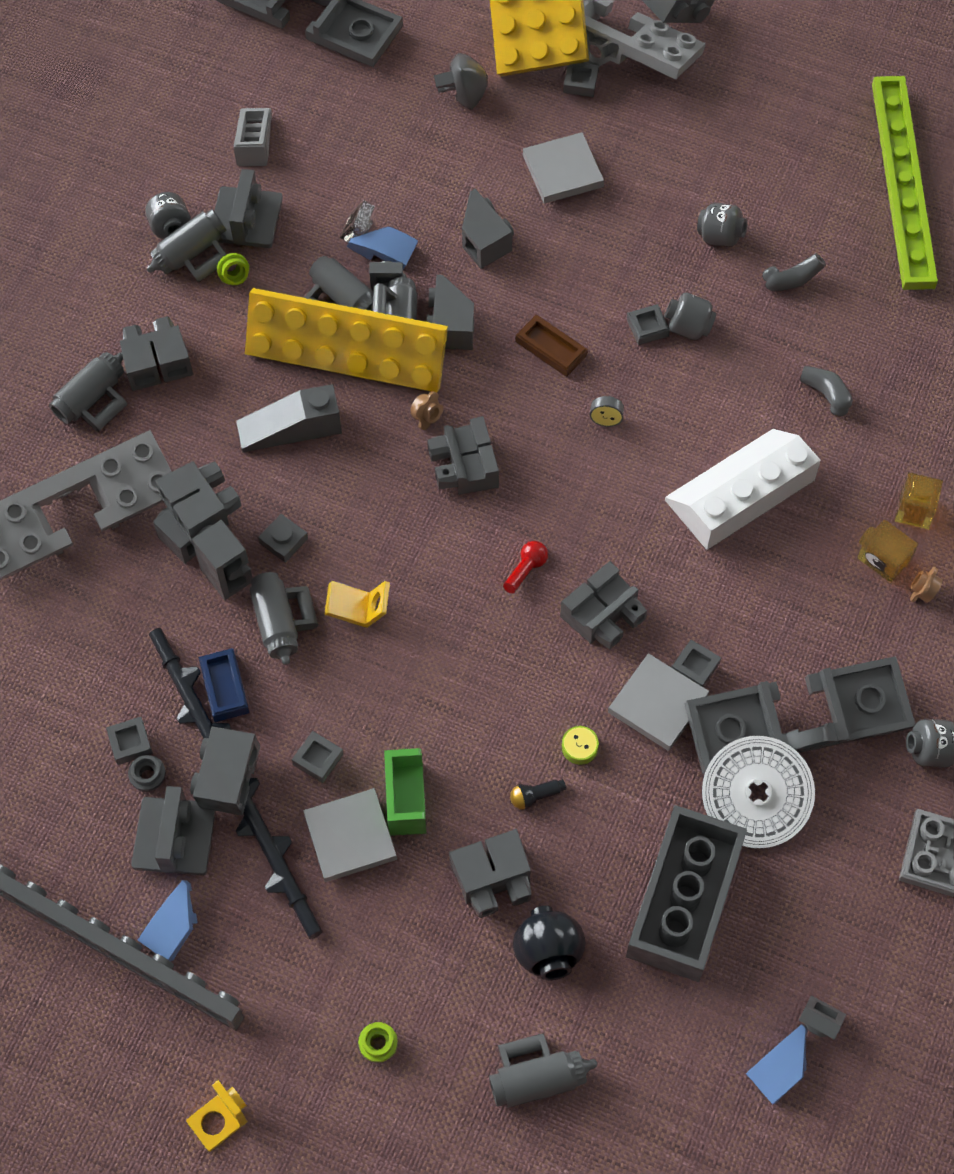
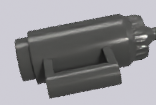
M213 209L206 213L202 211L160 241L157 247L150 253L153 259L151 264L147 266V271L152 273L155 270H162L164 274H168L186 264L198 282L216 271L220 259L227 255L218 243L223 238L221 234L227 231V229ZM214 245L218 253L195 269L190 261Z
M322 256L313 263L309 275L313 278L312 281L315 286L304 298L317 300L324 292L338 305L372 311L374 292L335 258Z
M403 273V277H396L390 280L388 287L383 284L375 285L372 311L417 320L418 293L416 292L414 281L406 278V274Z
M105 352L99 357L93 358L52 396L53 401L49 404L55 416L65 424H69L72 420L77 421L81 417L93 429L99 432L126 407L127 402L112 388L118 383V378L124 373V368L121 365L123 360L122 352L114 356ZM107 394L112 401L93 417L87 411L101 397Z
M262 573L251 580L252 586L249 590L262 642L271 658L281 659L284 665H288L290 663V656L298 650L297 631L312 630L319 626L312 598L307 586L285 588L283 580L279 579L277 573ZM297 598L302 620L293 619L288 599Z
M542 1033L498 1045L503 1067L497 1069L498 1073L489 1075V1081L496 1106L506 1105L507 1108L573 1091L577 1086L587 1082L586 1074L591 1069L596 1068L598 1063L595 1059L587 1060L581 1058L579 1051L569 1053L561 1051L550 1054L545 1036ZM542 1051L543 1057L510 1065L509 1059Z

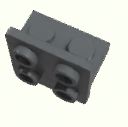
M242 169L237 188L220 187L214 212L222 221L227 231L221 234L223 238L218 243L262 248L272 247L283 196L279 192L261 191V184L256 182L255 170Z
M166 786L165 798L144 797L141 803L131 863L132 868L140 871L206 875L216 811L200 808L196 801L186 800L182 787Z

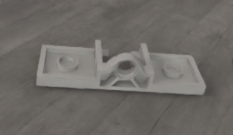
M583 0L589 62L584 63L601 66L608 61L620 64L629 57L669 77L677 79L703 54L706 43L697 40L689 33H682L669 27L667 23L654 20L639 12L630 19L628 29L636 32V34L630 37L597 21L600 16L605 17L612 11L613 0ZM590 45H595L599 48L601 58H595L590 53Z
M151 430L0 500V580L54 554L58 556L63 553V550L73 546V542L65 528L53 533L41 507L53 504V500L62 498L74 490L80 491L83 487L90 484L102 510L94 513L101 531L111 527L114 529L119 526V523L164 502L160 497L155 480L172 471Z

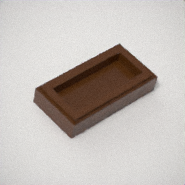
M537 314L515 335L516 343L566 377L586 358L588 353L587 348Z

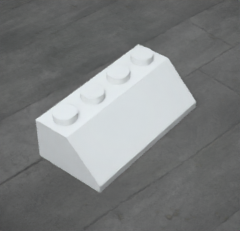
M772 429L666 496L665 501L705 549L708 550L815 481L821 460L799 435Z

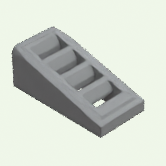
M271 108L240 109L234 141V153L238 166L267 165L272 119Z

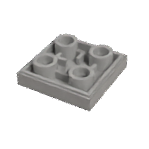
M582 132L523 148V157L544 204L604 187V179Z
M648 653L609 706L608 713L670 751L689 724L685 702L691 699L706 697L709 691Z
M375 788L303 810L325 882L397 860Z
M916 809L899 881L954 897V819Z

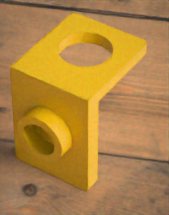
M331 581L328 584L325 615L368 628L386 615L390 582L384 581L371 592ZM380 596V602L378 608L375 611L376 603Z
M219 1080L212 1084L217 1096L186 1119V1122L208 1152H211L248 1122L241 1111L247 1106L233 1086L226 1091ZM212 1112L220 1113L225 1119L223 1130L216 1135H208L202 1129L204 1117Z

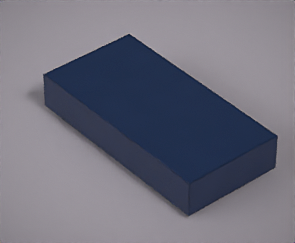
M231 648L198 657L214 722L249 714L250 711L234 649Z

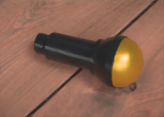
M563 779L559 781L552 780L535 786L519 784L511 791V803L519 810H526L536 803L537 800L560 794L561 791L566 790V785Z

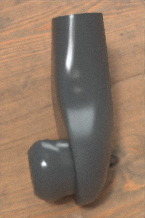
M815 253L794 267L779 272L775 266H771L763 272L762 277L766 281V288L770 291L794 289L811 280L826 266V263L819 254Z
M804 366L801 382L825 395L831 405L830 411L833 415L838 417L846 415L852 406L853 399L840 376L829 370Z

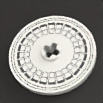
M748 736L727 744L713 757L703 778L702 798L708 816L747 828L742 846L768 848L788 841L804 827L814 806L815 785L806 761L790 745L772 737ZM753 782L756 785H760L763 782L766 783L768 786L765 789V793L768 795L766 800L762 801L759 798L754 801L750 800L749 796L752 793L748 788Z

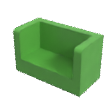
M422 749L384 750L387 822L390 836L427 834Z

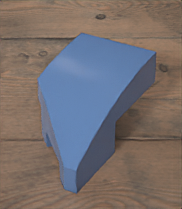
M385 227L350 239L346 247L369 260L375 255L384 261L403 262L404 269L418 240L392 227Z
M182 880L138 938V941L169 961L174 960L192 932V924L198 923L196 913H193L190 897V891H192L191 883L187 880Z
M804 1024L795 1029L746 1073L772 1104H776L804 1078L807 1064V1028Z

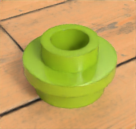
M229 253L223 256L217 264V274L225 284L239 285L248 277L249 264L241 254ZM237 264L235 270L227 271L230 266Z
M375 1022L367 1025L362 1030L358 1044L360 1052L367 1060L379 1063L387 1061L394 1055L398 1040L391 1026L382 1022ZM376 1037H381L386 1043L383 1048L374 1049L371 1046L372 1040Z

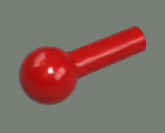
M529 541L522 547L520 563L503 584L506 592L515 593L533 568L541 567L546 563L548 550L543 543Z

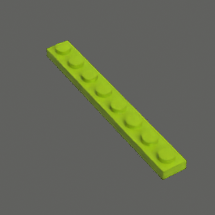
M905 76L874 77L872 89L902 289H935L938 279Z

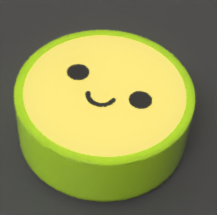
M585 726L570 728L562 739V753L564 757L571 763L578 765L591 762L598 752V737L593 730Z

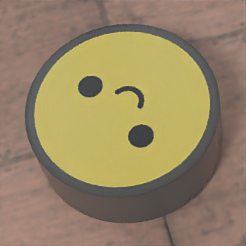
M602 396L592 401L590 418L594 423L600 426L612 427L623 421L624 405L617 398Z

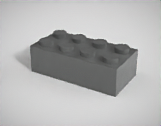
M674 805L630 938L626 958L700 982L747 828Z

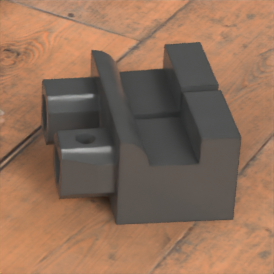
M168 316L156 319L153 322L155 331L143 335L140 326L132 325L123 328V340H120V345L132 391L161 384L154 355H157L165 383L194 375L178 325H173Z
M483 416L470 419V425L454 429L449 425L444 426V435L427 440L431 461L449 458L450 464L434 467L438 489L457 487L458 494L461 495L499 488V469Z
M192 461L155 480L160 497L192 545V538L203 527L214 525L220 520L226 526L229 525L227 516L242 506L240 498L232 486L217 494L213 491L212 488L225 482L224 475L215 461L200 468Z
M611 561L587 580V584L584 582L561 601L560 617L590 644L597 640L608 649L613 648L623 637L624 632L615 624L618 620L623 618L632 628H635L647 616L646 608L637 599L639 590L634 586L630 587L619 576L620 570Z
M517 829L485 839V850L482 842L479 841L449 852L450 866L460 884L466 904H472L479 918L492 915L498 911L494 894L507 890L512 906H518L531 900V870Z

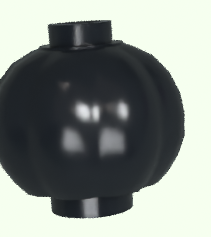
M551 906L534 908L530 912L531 917L524 920L515 932L513 939L515 958L523 968L533 975L541 976L543 980L553 981L562 979L572 972L571 969L575 967L583 956L586 946L584 932L578 922L564 912L553 911Z

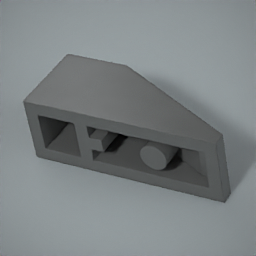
M333 384L299 390L236 421L242 453L342 434L340 414Z

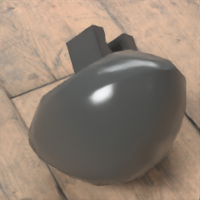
M463 53L455 55L450 63L449 72L434 75L436 88L439 93L456 90V101L470 110L477 106L488 85V75L484 67L475 59Z

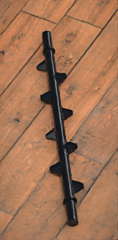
M156 628L149 633V637L163 661L162 666L164 669H167L185 703L177 716V721L180 724L195 723L203 739L209 738L212 726L231 730L229 723H211L195 693L193 685L201 674L199 668H182L180 657L175 655L162 629ZM250 778V790L243 813L244 817L237 827L236 833L239 837H256L274 871L265 885L267 893H285L289 900V907L294 909L308 938H316L323 931L307 903L308 898L306 894H302L283 858L292 841L289 836H272L252 800L260 785V781L258 778Z

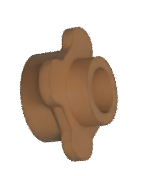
M434 391L428 395H419L411 406V415L419 421L418 426L422 430L428 429L430 423H435L443 412V405L439 404L438 401L439 394Z
M933 567L928 573L924 571L918 573L910 587L914 590L910 597L912 602L920 598L928 603L935 597L943 582V579L936 576L938 568Z

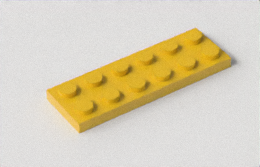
M253 288L249 292L245 354L437 393L441 385L448 326Z

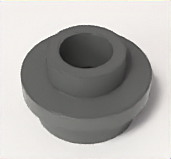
M143 755L136 758L128 770L131 784L140 791L157 789L163 783L166 776L164 764L159 758L152 755ZM146 770L154 771L153 776L149 779L141 778L142 773Z

